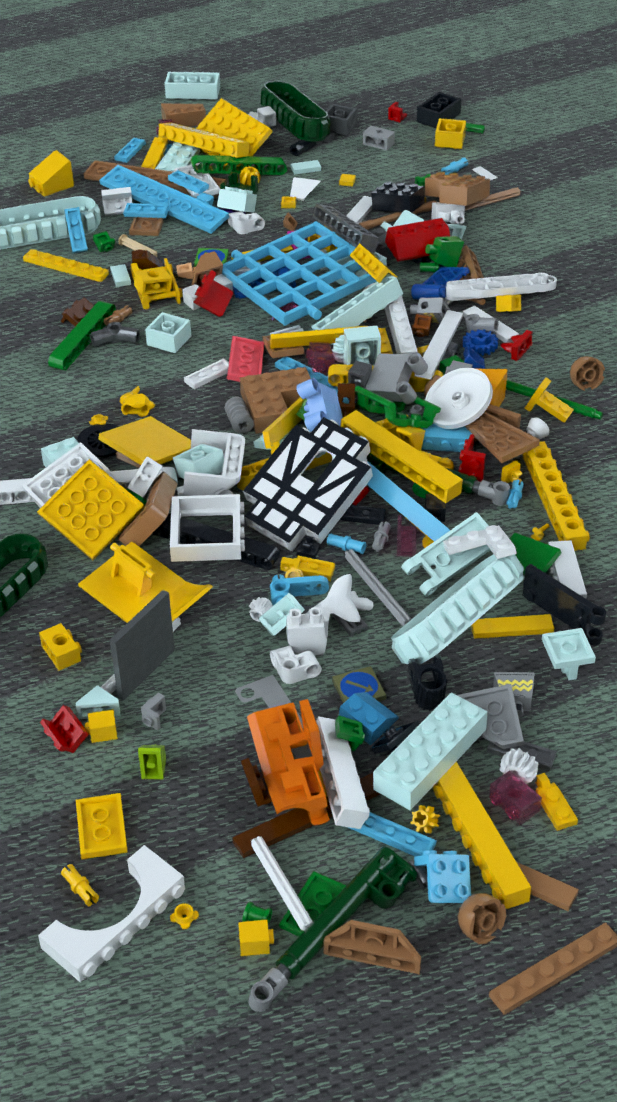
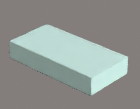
M318 160L292 163L291 169L294 175L321 171V165Z
M125 264L110 266L116 287L131 285V279Z

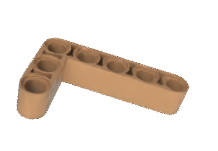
M164 471L155 479L144 510L119 536L118 540L125 546L130 542L140 546L168 516L172 504V496L175 494L178 483Z

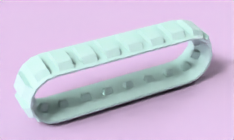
M76 196L0 209V250L69 238L64 209L79 207L84 234L92 233L98 228L101 221L100 208L93 199Z
M494 554L489 556L400 628L391 637L393 640L392 649L403 664H408L409 659L414 658L417 660L418 665L428 661L522 582L525 578L523 575L524 567L516 555L497 559Z

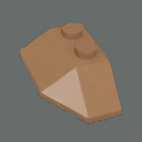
M350 920L324 938L325 955L420 974L421 956L401 930Z

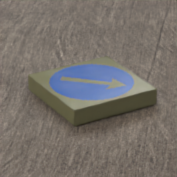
M371 666L332 676V682L343 703L354 693L367 692L379 702L386 700V693Z

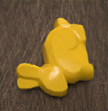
M139 386L120 397L121 411L124 415L138 414L141 417L147 416L149 411L155 407V404L146 395L138 394L140 391Z

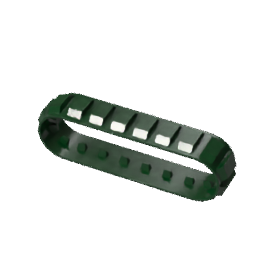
M271 81L264 84V87L261 89L260 103L263 107L270 106L276 112V120L294 136L304 141H322L330 133V118L324 109L290 83Z
M14 534L0 541V571L14 560L30 559L0 587V618L42 578L48 568L45 546L33 535Z

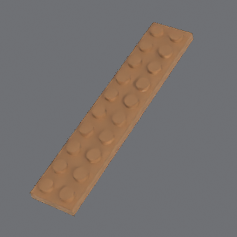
M94 160L84 173V179L100 181L109 171L120 165L184 194H190L186 188L168 180V175L172 174L173 171ZM212 177L219 187L222 182L226 185V179ZM219 194L212 195V196H214V198H217V197L219 196Z

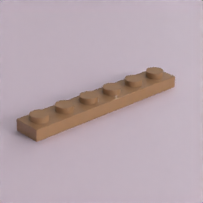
M605 922L489 991V997L505 1015L616 948L617 934Z

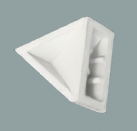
M293 177L290 197H296V200L304 201L306 196L319 184L320 180Z

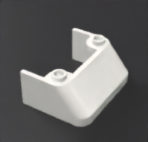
M192 429L191 449L200 444L222 449L224 464L220 475L185 472L183 496L213 495L219 489L230 490L241 479L245 438L240 434Z

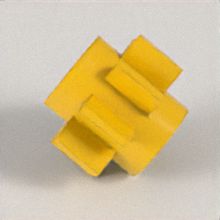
M419 805V810L412 812L413 821L411 824L417 826L416 832L423 833L425 831V833L431 834L432 828L439 827L437 823L440 815L433 812L435 807L428 806L426 808L423 805Z

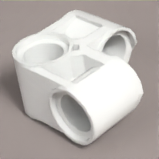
M242 211L228 214V223L238 234L262 230L265 226V220L257 213L244 214Z
M290 645L270 651L271 662L284 683L294 684L317 677L321 672V666L311 651L295 655Z

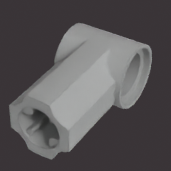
M470 314L465 317L467 333H470L471 330L476 332L477 329L482 331L485 329L486 332L491 331L492 333L498 331L499 322L496 318L480 317L478 314Z

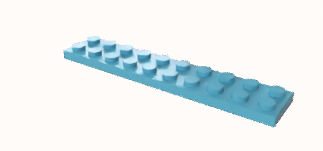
M120 165L114 167L100 179V185L109 189L131 187L132 199L143 204H169L168 215L210 234L229 218V213Z

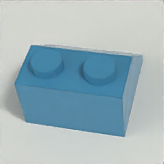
M367 692L354 693L340 706L339 716L362 722L363 732L365 733L364 741L370 745L399 718Z

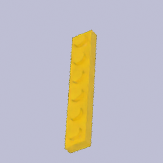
M31 249L23 256V261L99 282H102L109 275L108 269L40 252L35 249Z

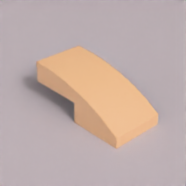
M191 262L176 265L178 277L193 279L196 267H192Z

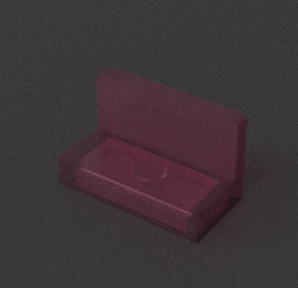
M398 515L397 556L413 557L416 555V526H401L402 515Z

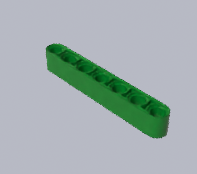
M194 155L190 160L196 173L230 174V172H236L240 174L243 168L255 164L253 167L259 171L260 175H283L287 172L285 162L279 157L247 156L236 158L232 156Z
M98 301L50 354L48 359L49 367L66 371L90 344V334L105 327L104 319L116 311L115 304Z

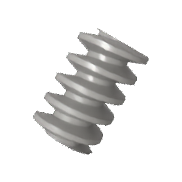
M241 397L230 398L224 408L233 430L237 433L251 431L254 421L245 401Z

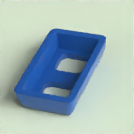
M467 345L463 353L464 363L472 364L474 369H486L484 358Z

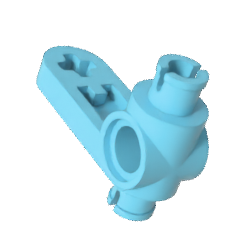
M275 575L270 584L273 606L288 593L295 597L325 594L329 590L328 579L320 575L285 578L283 575H279L280 579H278V575Z

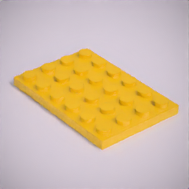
M222 98L196 128L249 142L248 156L251 157L273 132L271 128ZM200 148L207 155L228 156Z

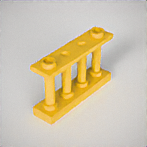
M164 258V266L142 270L138 268L137 263L131 264L133 281H135V273L137 271L164 268L172 277V291L141 295L137 290L143 309H150L149 303L153 300L175 297L177 304H181L182 290L178 288L173 275L172 264H169L167 258Z

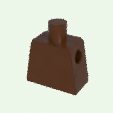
M338 383V400L343 417L355 411L354 383ZM343 398H349V403L344 404Z

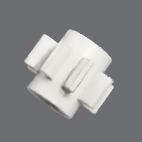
M260 597L256 600L253 599L249 605L251 608L249 611L250 616L255 621L260 622L258 618L273 606L271 601Z

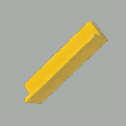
M360 243L350 254L379 283L388 272L392 276L398 277Z

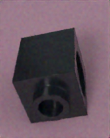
M425 494V509L440 522H445V503L432 494Z

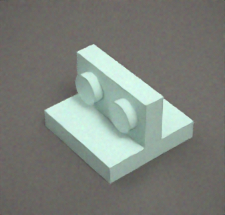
M582 628L542 634V642L554 669L561 668L562 673H566L568 680L577 679L579 665L595 663L596 657Z

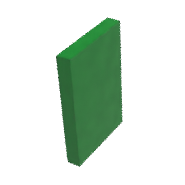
M514 533L509 538L516 548V557L524 567V575L525 568L530 564L546 573L562 554L559 548L518 533Z
M313 871L299 892L298 898L312 921H314L346 885ZM288 909L279 923V928L300 936L304 931L300 929Z

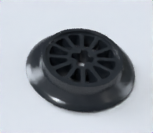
M108 423L92 425L78 435L77 442L82 443L96 457L111 456L118 451L98 439L99 433L120 426Z

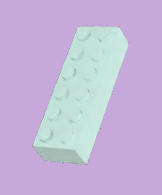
M450 693L373 771V790L411 810L484 733L487 727L488 711Z

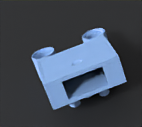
M315 378L297 385L299 396L302 399H307L308 405L304 406L306 413L303 416L305 418V425L310 432L314 430L323 417L328 420L332 419L341 426L343 416L336 390L319 383Z

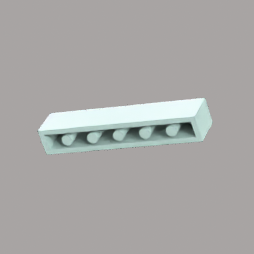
M387 274L380 283L376 282L311 326L312 329L324 330L358 327L360 323L371 318L373 314L384 309L386 305L396 301L403 294L397 278ZM331 343V344H322V345H324V346L327 347V346L332 345L333 343Z

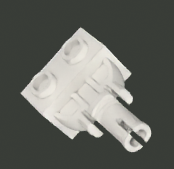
M432 202V220L443 218L445 222H450V224H462L464 222L465 205Z

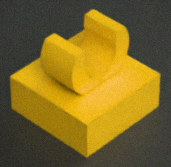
M515 460L502 467L501 481L510 483L514 480H520V483L522 480L518 477L523 474L520 471V463Z

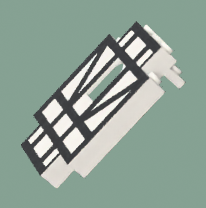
M325 417L322 418L312 432L304 427L301 428L295 425L243 490L246 500L254 504L244 516L247 525L290 551L296 548L305 535L314 537V540L321 544L373 477L371 466L366 458L370 453L369 441L363 436L355 435L349 428H343L336 421L328 420ZM321 452L330 453L333 457L332 461L315 483L301 476L317 454Z

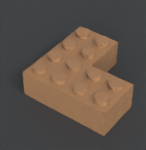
M437 172L425 178V196L440 197L439 203L467 206L489 197L490 179H486L485 176H476L475 178L469 174L458 176L457 173L445 175V172Z
M306 367L240 377L241 396L254 421L253 429L255 434L262 433L287 410V407H290L300 398L297 392V385L311 379Z

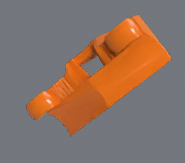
M308 699L299 701L303 728L294 702L260 710L248 715L247 720L262 774L276 814L287 809L303 808L307 810L312 825L316 826L327 823L330 820L326 807H328L327 799L318 771L324 765L320 733ZM308 743L312 756L294 759L291 749L305 746Z

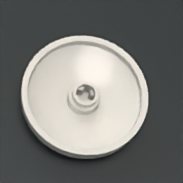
M460 368L443 375L432 385L425 398L426 401L441 408V411L436 413L433 424L444 429H456L474 422L488 408L492 399L493 389L488 377L478 369Z

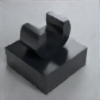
M306 536V540L302 539L296 551V557L303 556L316 559L320 550V543L314 542V537Z

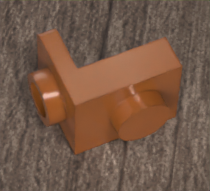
M416 314L414 324L412 325L413 334L418 337L429 336L432 316Z

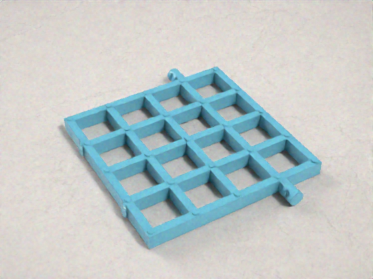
M317 221L246 254L234 250L231 254L233 260L224 263L222 274L232 281L233 286L284 326L308 314L315 320H318L322 316L320 308L376 282L369 273L360 277L353 273L362 269L355 260L344 265L336 262L346 256H350L355 247ZM314 234L321 236L310 243L304 240ZM292 244L298 247L286 254L281 251V249ZM332 244L337 247V249L326 254L320 251ZM268 255L274 258L262 265L257 262ZM308 255L314 258V260L303 265L296 262ZM245 266L250 269L239 276L232 273ZM282 267L290 269V271L279 276L272 273ZM323 267L331 270L319 277L312 273ZM259 278L266 281L254 288L248 285V283ZM300 278L306 281V283L295 288L288 285ZM341 278L348 282L335 289L329 285ZM276 289L283 293L270 300L264 297V295ZM316 290L323 293V295L313 300H308L304 297ZM291 302L299 305L288 312H283L279 309Z

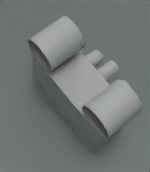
M417 352L412 354L379 353L365 389L390 401L410 404L417 397L416 392L408 383L412 371L416 375H422L427 371L428 364L421 354Z

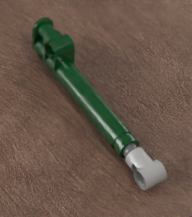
M369 453L367 455V461L384 474L386 470L399 473L373 454ZM446 468L463 479L461 492L465 491L468 494L476 492L478 496L491 499L495 505H506L510 490L508 483L503 481L495 483L486 480L478 481V478L475 476H469L468 474Z
M382 847L276 961L277 967L271 968L260 981L252 986L248 999L251 1009L256 1012L268 1009L273 999L288 984L287 979H294L300 973V970L324 946V938L341 927L367 898L382 909L391 908L405 891L404 887L410 881L414 882L418 878L415 869L388 847ZM383 892L390 893L391 897L385 896ZM262 993L267 999L260 1000L255 994Z

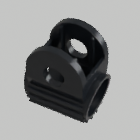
M439 655L432 657L433 663L418 665L417 660L414 658L408 661L409 679L414 699H416L415 703L419 705V708H423V710L431 711L445 699L448 680L443 672L444 667ZM432 671L434 681L421 682L422 674Z

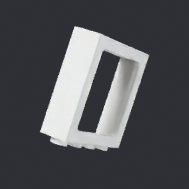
M240 494L172 496L171 562L241 559V551H245V542L241 538H245L244 527H241L244 526V514H241L244 513V502H240ZM233 516V543L180 544L181 517Z

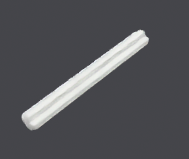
M260 836L253 838L251 841L252 848L300 929L305 931L313 922L264 839Z

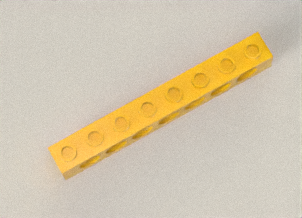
M542 441L538 447L523 453L524 462L558 540L572 541L574 551L584 550L590 539L589 532L585 530L583 519L578 515V508L574 506L572 495L567 491V484L562 480L561 471L557 469L556 460L552 458L551 449L547 447L545 441Z

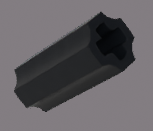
M300 140L290 146V153L294 156H299L314 147L316 141Z

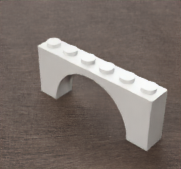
M145 845L127 859L129 873L137 880L141 893L138 903L126 918L111 927L93 931L73 929L56 920L38 935L41 949L79 982L86 977L92 976L100 964L110 960L119 947L128 944L137 931L146 928L155 915L161 914L173 899H178L185 890L184 876Z

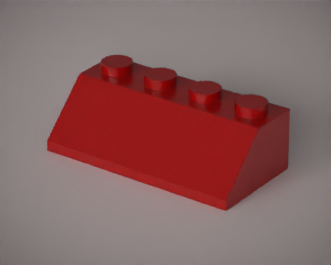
M443 218L389 227L385 243L399 262L430 256V254L425 252L427 244L433 245L436 237L450 236V231Z

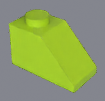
M165 745L140 746L138 748L141 778L164 779L166 764Z

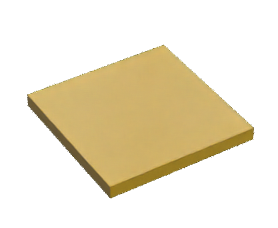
M151 416L99 433L98 438L142 465L146 457L161 465L191 449V440Z
M89 459L37 513L91 560H94L145 508V505Z

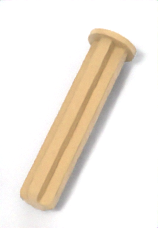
M122 234L119 237V245H124L134 251L139 249L148 250L157 257V251L128 238L126 234Z

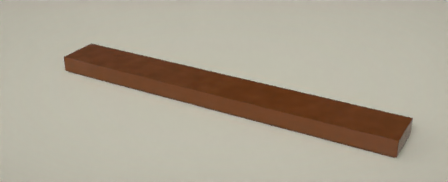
M373 773L360 778L366 801L381 795L373 790ZM327 796L328 807H326L329 818H331L333 814ZM295 808L232 837V841L241 856L245 858L255 853L251 846L253 838L262 837L269 847L314 825L311 824L307 810Z

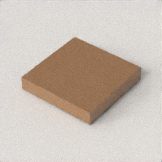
M134 217L129 229V235L159 236L164 218Z

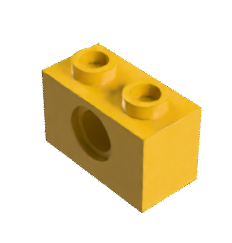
M164 268L137 271L135 273L134 286L141 295L170 292L172 277Z
M62 623L39 632L41 646L59 671L81 662V646L78 641L75 642L73 640L71 631L69 629L66 630Z

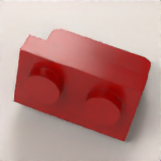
M211 270L208 275L204 274L201 280L203 284L201 287L198 286L194 294L196 298L193 303L221 317L232 298L233 291L214 281L217 273Z
M470 434L469 439L465 440L464 450L460 452L459 460L462 461V464H460L458 472L478 478V481L484 480L486 454L473 451L475 435Z

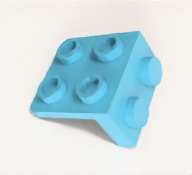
M436 850L423 851V855L414 857V866L427 867L428 899L431 903H463L471 896L469 855H457V851H443V854H437Z

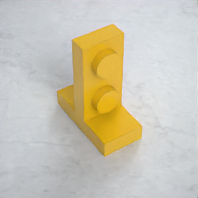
M545 378L524 409L530 412L537 404L565 423L574 409L546 391L551 380Z

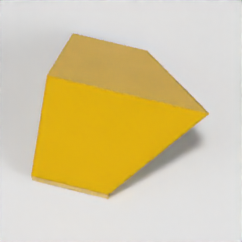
M397 426L396 433L398 438L415 449L421 450L426 430L413 426Z

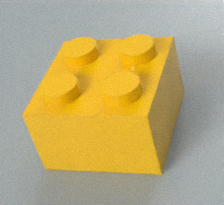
M439 119L435 132V147L462 149L466 133V121Z

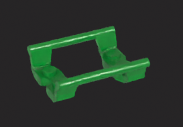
M361 386L355 387V392L358 393L357 404L362 409L368 412L385 414V418L396 426L428 428L433 424L436 413L441 411L439 406L416 397L414 403L425 408L423 416L418 414L407 416V414L400 413L406 405L404 402H392Z

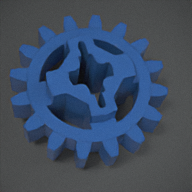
M477 329L476 332L471 330L470 333L466 332V336H463L462 346L466 348L468 345L482 356L485 353L490 355V352H495V349H498V338H496V334H492L491 331L486 332L485 329L483 331Z

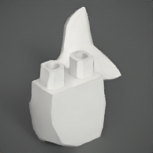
M351 574L343 575L335 580L327 597L309 609L307 613L301 614L299 609L290 610L286 620V633L288 643L295 653L300 654L305 651H311L314 655L324 654L331 613L349 622H360L359 612L350 598Z

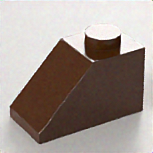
M139 249L132 251V263H137L138 268L142 270L164 266L163 261L148 250Z

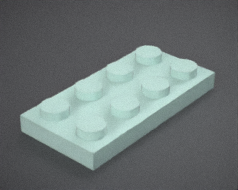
M174 142L155 169L174 172L175 168L191 165V158L194 155H198L201 150L194 146Z

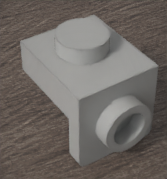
M158 692L141 707L143 723L157 731L161 728L160 715L166 711L164 695Z

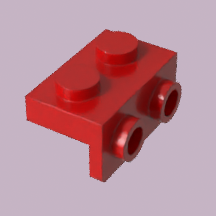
M65 705L60 708L51 721L45 719L40 721L44 728V733L51 737L55 748L61 752L68 751L74 753L89 734L70 707Z

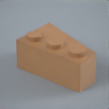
M161 103L164 123L171 122L191 127L198 126L206 117V110L203 104Z

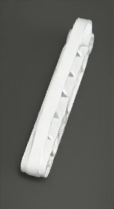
M546 273L449 281L446 285V299L458 301L496 297L499 295L546 292L556 288L557 279Z

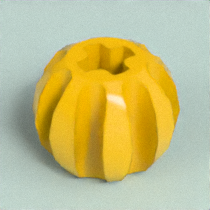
M251 166L243 168L239 174L240 182L244 185H251V175L258 176L259 183V171Z

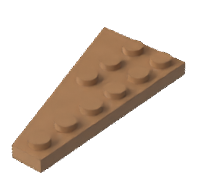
M484 412L474 422L465 426L501 463L538 447L540 439L487 412Z

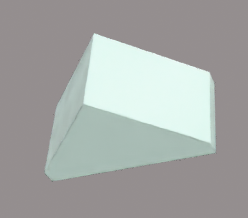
M98 685L76 702L78 719H88V713L113 709L114 716H120L119 699Z

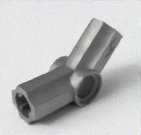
M111 322L107 325V328L92 332L90 339L94 347L109 342L119 343L125 341L138 343L141 334L139 329L123 327L119 322Z

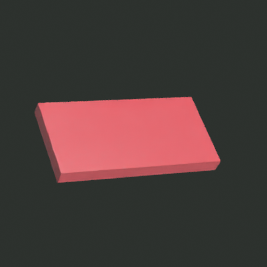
M238 336L232 337L227 372L228 380L240 382V377L262 373L264 342Z

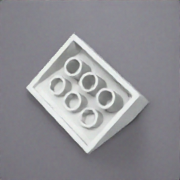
M79 443L24 483L22 487L41 508L89 459L110 477L113 478L110 470L82 443Z

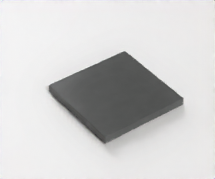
M162 590L110 639L117 696L123 701L175 650L169 592Z

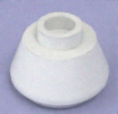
M540 418L530 419L526 429L528 434L538 439L549 435V427Z

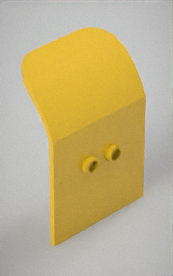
M130 542L126 546L123 544L119 546L113 543L110 549L115 552L114 556L78 583L80 588L126 623L162 590L169 592L173 622L213 588L211 584L197 585L185 581L134 542Z

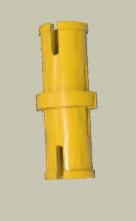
M72 864L67 865L70 872L64 867L61 875L71 885V890L74 894L78 893L88 907L92 906L93 904L90 899L96 903L99 900V895L90 887L86 877L81 876Z

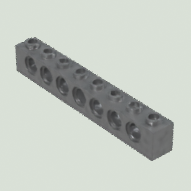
M316 203L312 218L332 232L334 231L355 248L360 243L367 250L375 253L379 245V237L335 208Z

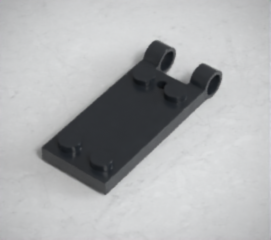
M532 564L528 565L525 568L522 596L569 625L572 629L582 628L590 645L597 646L601 644L603 632L591 626V623L595 625L603 624L606 619V610L601 606L595 605Z

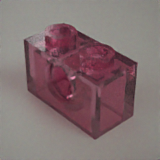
M309 343V348L306 349V358H308V364L311 366L312 371L328 373V368L334 364V355L330 344Z
M510 770L490 784L489 798L491 802L502 808L510 819L515 820L520 825L540 811L542 797Z

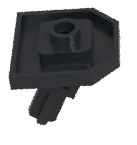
M415 721L396 729L394 726L383 732L384 737L372 746V751L374 754L387 750L392 753L420 723Z

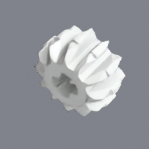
M511 748L510 751L503 755L500 771L504 773V778H509L510 782L514 781L517 785L522 783L526 786L535 779L539 763L535 761L534 756L528 754V751L525 753L520 748L518 750Z

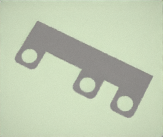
M273 675L241 686L235 690L240 701L244 703L260 697L263 698L269 708L291 703ZM245 688H250L254 691V695L251 698H244L241 696V691ZM297 712L298 717H299V720H300L301 725H302V728H303L302 718H301V716L299 715V713ZM308 743L305 746L291 749L292 753L296 756L295 759L312 756Z

